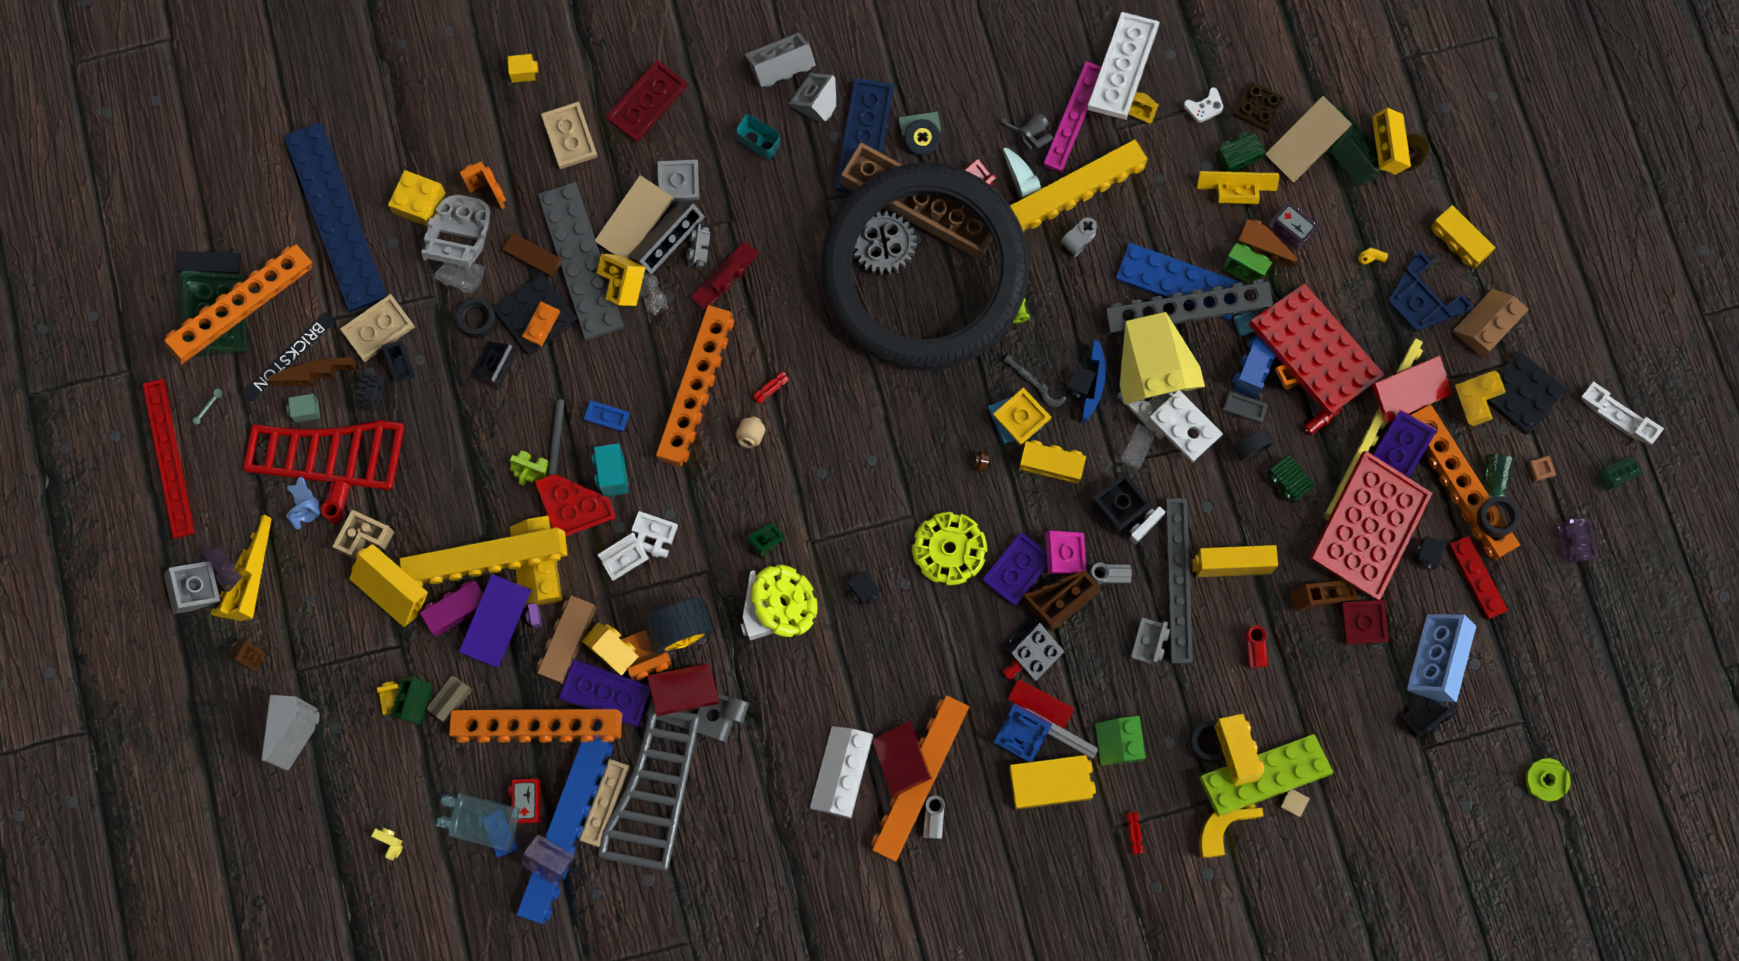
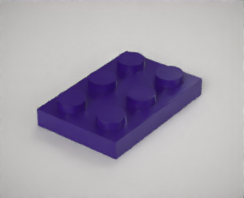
M1399 410L1373 455L1409 478L1437 429Z
M1021 532L983 578L982 582L1015 607L1022 599L1023 594L1027 593L1047 568V553Z

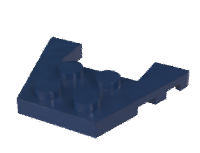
M1421 250L1415 254L1387 302L1414 332L1459 316L1474 308L1463 294H1460L1449 305L1445 306L1424 284L1418 275L1427 269L1432 262Z

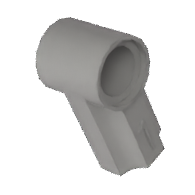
M1096 563L1088 574L1098 585L1102 583L1130 584L1132 570L1130 565ZM1094 570H1101L1104 577H1096Z
M931 796L925 805L923 837L942 839L945 803L940 796ZM938 800L941 803V809L937 812L930 810V801Z

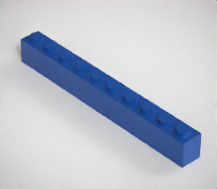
M601 721L595 724L594 731H598L601 728ZM593 739V742H581L517 912L518 916L541 924L550 920L553 909L550 908L551 904L559 896L561 890L558 887L560 880H564L567 875V861L569 858L572 859L576 847L573 845L576 838H580L584 826H581L583 818H587L591 809L589 802L591 797L596 796L599 787L596 783L598 778L602 777L605 772L606 765H604L606 756L610 757L614 747L611 744L612 742H602L601 739Z

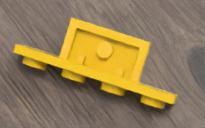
M1200 171L1197 189H1217L1218 203L1259 204V190L1277 191L1279 174Z

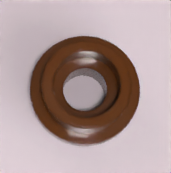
M979 451L978 454L974 455L973 466L976 467V471L986 470L989 464V455L984 453V451Z

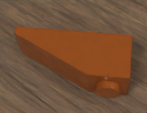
M1247 219L1238 244L1246 245L1256 254L1265 255L1269 260L1293 268L1297 257L1267 226L1262 225L1258 220Z

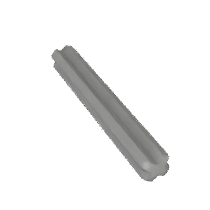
M1023 716V717L1026 718L1027 720H1029V721H1031V722H1033V723H1035V724L1037 725L1036 722H1034V721H1032L1031 719H1029V718ZM1052 723L1047 733L1091 759L1095 757L1098 751L1097 747Z

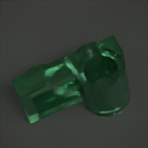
M1634 456L1603 468L1597 474L1605 489L1609 491L1623 483L1643 475V472Z

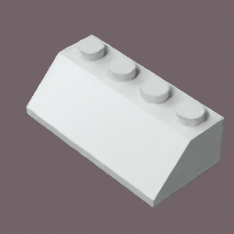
M832 726L810 809L851 820L873 734L851 728Z

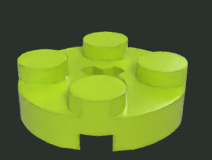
M1545 758L1532 763L1525 776L1529 794L1540 801H1556L1563 797L1570 788L1571 780L1568 771L1555 759ZM1546 774L1549 775L1550 779H1553V783H1549L1548 786L1543 782Z

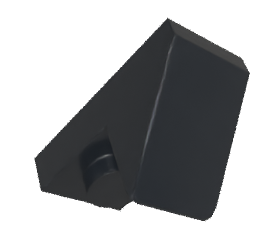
M402 339L383 344L382 349L395 383L414 378L415 373L408 357V350Z

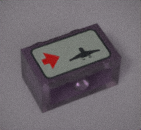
M1289 202L1281 208L1269 224L1271 228L1299 251L1315 235L1319 228L1312 218L1306 217L1296 205H1291Z

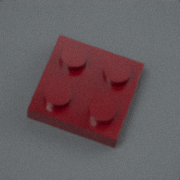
M1384 600L1341 603L1345 645L1389 642Z

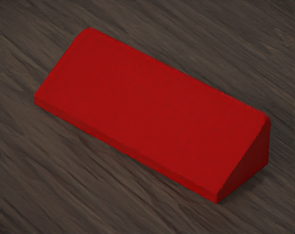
M1020 679L1017 680L1008 700L1035 712L1063 729L1075 709Z

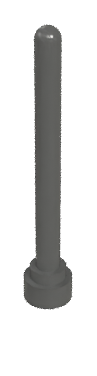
M563 399L556 401L548 476L557 474L564 411Z

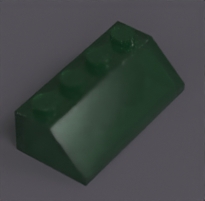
M1343 106L1337 107L1336 109L1352 125L1327 149V152L1337 159V164L1349 174V179L1353 184L1358 187L1367 185L1386 171L1379 168L1377 148Z

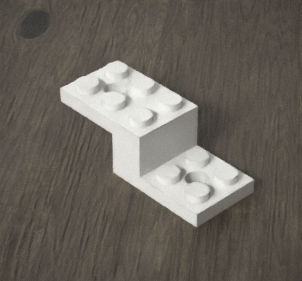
M1177 391L1175 394L1167 393L1154 396L1150 401L1126 405L1159 440L1166 436L1192 463L1223 435L1181 391ZM1120 392L1117 397L1123 402L1122 394ZM1195 429L1199 436L1195 439L1190 438L1187 431Z

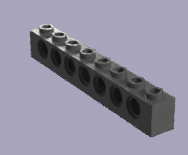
M1260 279L1251 281V285L1243 286V283H1235L1231 285V288L1223 289V286L1210 288L1211 291L1203 292L1200 289L1190 291L1191 295L1183 296L1182 293L1171 294L1170 298L1167 299L1157 296L1150 298L1148 302H1142L1139 299L1130 301V305L1122 306V303L1111 304L1110 308L1106 309L1109 334L1125 332L1126 321L1122 317L1124 312H1131L1134 319L1144 317L1142 311L1145 308L1152 309L1155 315L1163 313V306L1171 305L1174 313L1168 316L1173 324L1268 309L1273 306L1270 284ZM1247 291L1252 292L1255 296L1254 300L1247 301L1244 298V293ZM1224 296H1233L1234 303L1231 305L1226 304ZM1211 298L1214 301V307H1205L1203 300ZM1186 301L1192 302L1194 310L1186 311L1183 308V303Z

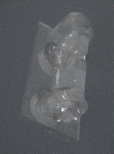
M644 272L640 294L642 297L649 294V297L644 299L648 311L656 315L660 312V308L668 310L667 299L657 286L659 285L657 278Z

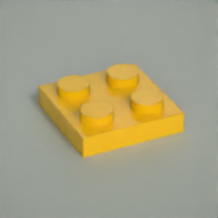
M1024 388L993 413V417L1020 446L1051 420V416Z

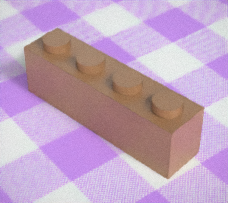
M571 596L569 600L564 602L562 618L556 621L554 626L555 634L552 639L549 638L545 650H547L546 655L539 660L537 665L538 674L541 677L564 685L572 662L577 656L582 640L597 609L594 604Z

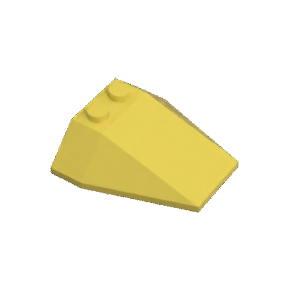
M1166 312L1125 322L1120 375V390L1124 405L1141 402L1145 398L1180 390L1185 392L1205 387L1198 362Z

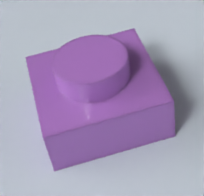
M529 604V611H526L528 624L531 623L534 629L543 627L538 604Z

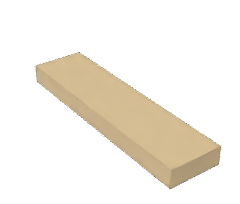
M609 759L581 833L580 841L597 847L600 846L602 832L613 814L630 766Z

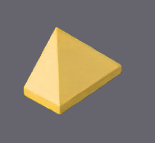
M1136 92L1128 114L1151 124L1158 104L1146 93Z

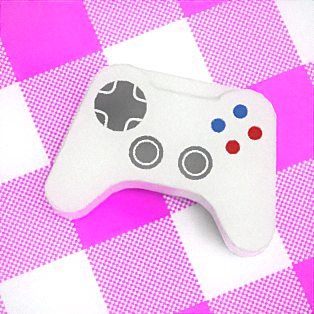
M1213 87L1209 91L1208 98L1200 102L1186 100L1184 108L1196 122L1201 123L1220 114L1223 110V104L1218 90Z

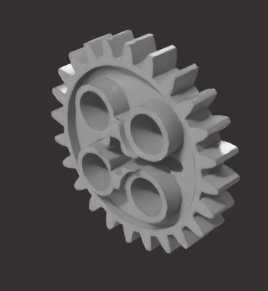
M888 211L885 212L884 216L877 212V217L874 218L873 216L861 231L854 247V251H857L854 254V258H860L859 265L865 263V270L871 267L872 274L879 270L880 276L886 270L888 275H891L892 269L898 273L899 266L905 269V262L911 263L910 256L915 255L913 249L917 245V243H914L916 235H912L914 229H907L909 221L902 223L903 216L896 219V213L889 217ZM880 227L883 228L884 239L887 244V254L889 257L887 260L885 259L883 244L881 243ZM893 229L896 230L897 233L895 235H889L887 231ZM869 233H875L877 234V237L869 238L867 235ZM893 248H898L901 250V252L898 254H894L891 252V250ZM877 251L881 255L879 257H873L871 253Z

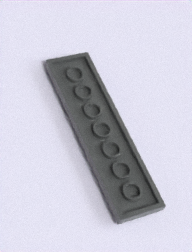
M574 182L539 193L538 196L558 257L563 261L561 267L585 340H591L625 329L617 304L605 299L609 280L597 274L600 253L577 183Z

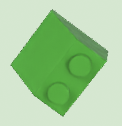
M1236 243L1228 255L1222 270L1251 285V281L1264 278L1272 262L1265 255L1252 252L1248 246Z
M1140 716L1095 723L1101 766L1142 762L1146 759Z

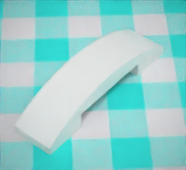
M1593 381L1581 399L1594 412L1617 429L1641 442L1652 445L1664 428L1647 417L1645 419L1641 418L1609 396L1610 392Z

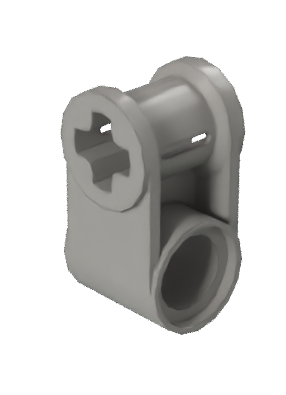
M1089 217L1082 219L1063 237L1060 244L1074 256H1077L1095 237L1096 221Z

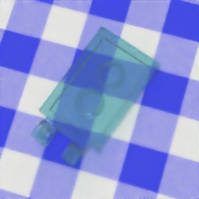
M458 793L457 797L443 796L441 805L453 807L452 818L446 816L438 817L436 826L450 829L449 836L507 852L511 851L520 808L464 793Z

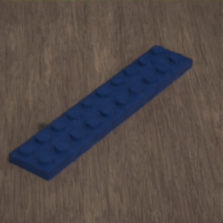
M322 122L284 135L349 312L352 313L380 302L387 297V293Z

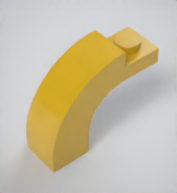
M1249 805L1217 817L1215 812L1212 813L1204 823L1200 833V858L1225 855L1223 835L1226 827L1236 820L1263 817L1262 808H1256V805Z

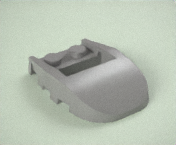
M463 195L449 196L440 202L436 208V214L428 222V231L425 233L424 238L426 247L425 250L422 249L421 251L423 260L432 259L461 265L469 270L483 250L490 221L489 206L480 199ZM443 232L477 239V242L473 247L437 238L439 233Z

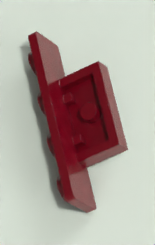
M743 242L691 296V299L703 310H707L708 305L711 306L723 292L725 293L730 289L732 283L737 278H740L745 273L746 269L757 259L759 252L748 242Z

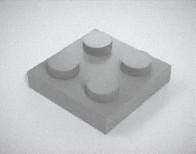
M698 160L658 161V187L674 198L672 201H680L681 199L699 200Z

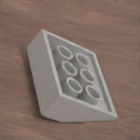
M270 695L262 761L288 771L314 732L315 724L319 722L317 708L295 696Z

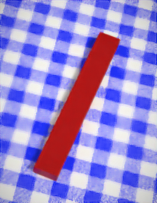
M159 379L143 383L172 537L179 539L194 535L195 530L165 380Z

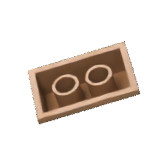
M1492 289L1452 332L1484 358L1529 309L1513 295Z

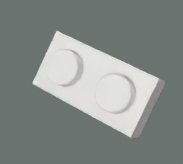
M1160 506L1156 510L1152 508L1144 516L1146 521L1142 525L1137 523L1130 531L1132 535L1129 540L1136 545L1164 516L1165 511Z

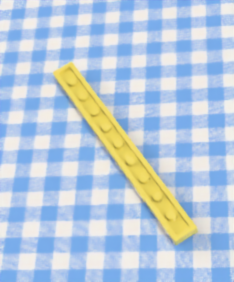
M1415 338L1396 373L1412 367L1413 361L1419 359L1423 351L1420 349L1422 341ZM1378 408L1323 516L1327 520L1361 453L1368 451L1370 446H1375L1379 438L1376 435L1378 430H1383L1386 425L1380 408Z

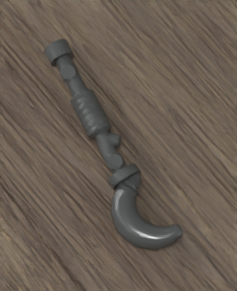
M1008 355L1004 359L1006 364H1010L1027 382L1030 381L1039 389L1038 392L1042 394L1043 402L1047 406L1059 407L1065 402L1066 397L1064 396L1060 399L1051 398L1048 394L1049 389L1047 385L1038 383L1037 377L1033 378V375L1024 367H1020L1015 363L1011 356Z

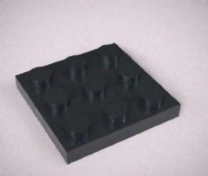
M543 273L493 307L496 314L529 356L541 347L523 339L522 336L540 302H544L560 311L542 347L578 322V318Z
M1519 350L1499 373L1506 393L1486 401L1523 433L1528 435L1565 394L1567 389Z

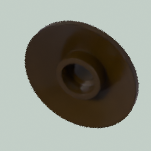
M1416 134L1406 135L1411 167L1403 171H1411L1418 168L1428 156L1429 146L1427 141L1422 136Z

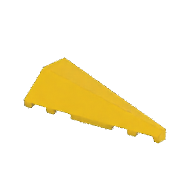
M266 515L260 517L261 521L257 532H252L250 538L253 540L247 550L243 549L229 576L230 580L226 591H221L219 597L222 599L217 609L212 608L211 615L238 621L253 618L272 518Z

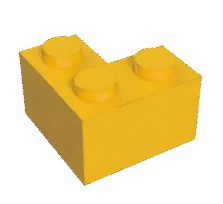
M601 254L597 274L610 279L605 299L617 305L636 306L646 267L620 255Z
M1496 371L1455 385L1467 421L1472 426L1492 420L1493 418L1486 400L1506 393L1500 375Z
M598 622L584 637L582 642L622 676L627 668L639 657L634 653L636 648L628 641L624 643L620 640L621 634L607 623L604 626Z

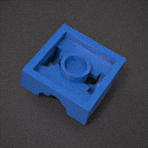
M1015 703L994 743L1032 762L1052 723ZM1023 716H1025V717L1031 719L1032 721L1036 722L1037 725H1036L1035 723H1033V722L1027 720V719L1024 718ZM1015 738H1017L1019 741H1023V743H1017L1015 741Z

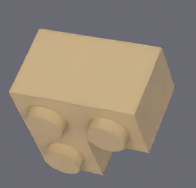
M352 510L332 547L339 553L356 560V554L364 547L366 542L385 550L394 531L389 526Z

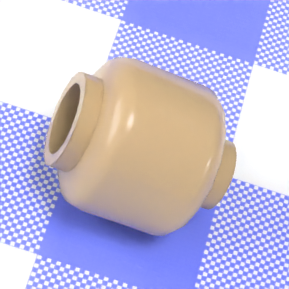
M757 417L742 419L736 432L739 444L745 448L758 446L764 436L765 426Z

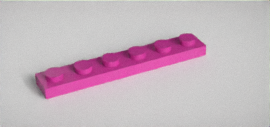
M1086 61L1043 167L1062 174L1088 111V104L1100 74L1101 66Z

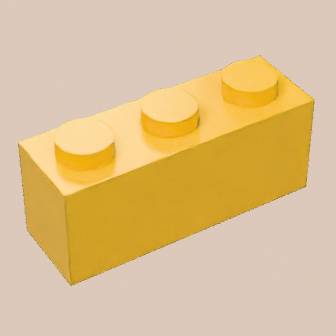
M1385 108L1372 116L1380 169L1396 175L1411 167L1403 114Z
M1453 205L1438 217L1431 226L1433 233L1438 238H1442L1447 243L1448 248L1452 252H1456L1461 257L1462 262L1472 269L1476 268L1496 248Z
M1026 441L1019 470L1079 484L1086 456L1076 450L1068 452L1056 445L1048 447L1042 445L1039 441Z
M1244 714L1220 718L1215 725V729L1234 786L1259 781L1264 772V765L1258 758L1257 744L1251 738L1249 722L1245 720Z

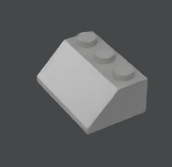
M799 32L745 54L755 79L761 87L772 86L778 80L789 79L793 74L809 71L811 67L816 65L809 43Z

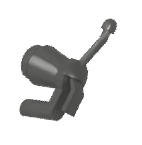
M1040 112L1033 115L1028 123L1021 128L1009 124L1005 118L1001 119L1003 125L1005 124L1007 127L1020 132L1023 137V143L1030 150L1032 147L1026 140L1030 141L1036 148L1054 140L1049 133L1038 140L1033 137L1044 131L1049 125L1048 120Z

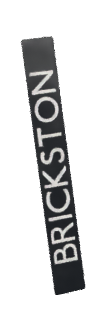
M324 312L241 393L250 402H253L271 385L269 376L287 369L336 320L330 314Z

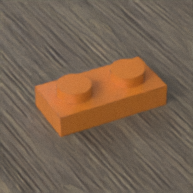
M540 302L522 336L523 339L542 347L560 313L559 309Z

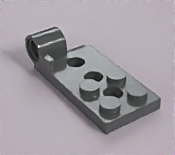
M719 694V704L699 708L697 715H699L700 719L697 733L727 743L733 722L743 724L749 703ZM652 700L650 702L646 717H648L650 707L654 706ZM716 710L719 713V718L713 722L707 719L708 712ZM657 716L656 718L658 721L689 730L690 721Z

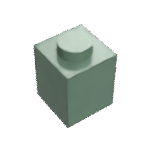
M314 394L288 398L289 405H286L287 414L296 423L320 419L318 399Z

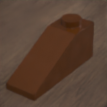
M1343 580L1305 584L1290 591L1295 611L1310 610L1358 600L1356 589Z
M239 638L237 642L232 644L228 657L256 672L266 653L253 644Z

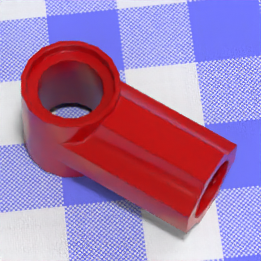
M332 480L326 502L321 507L322 515L331 524L341 522L344 517L343 509L350 485L343 481ZM331 509H337L336 514L328 516Z
M1259 625L1249 628L1244 633L1247 645L1248 668L1268 667L1265 641L1267 633ZM1253 630L1259 633V641L1252 639L1251 632Z

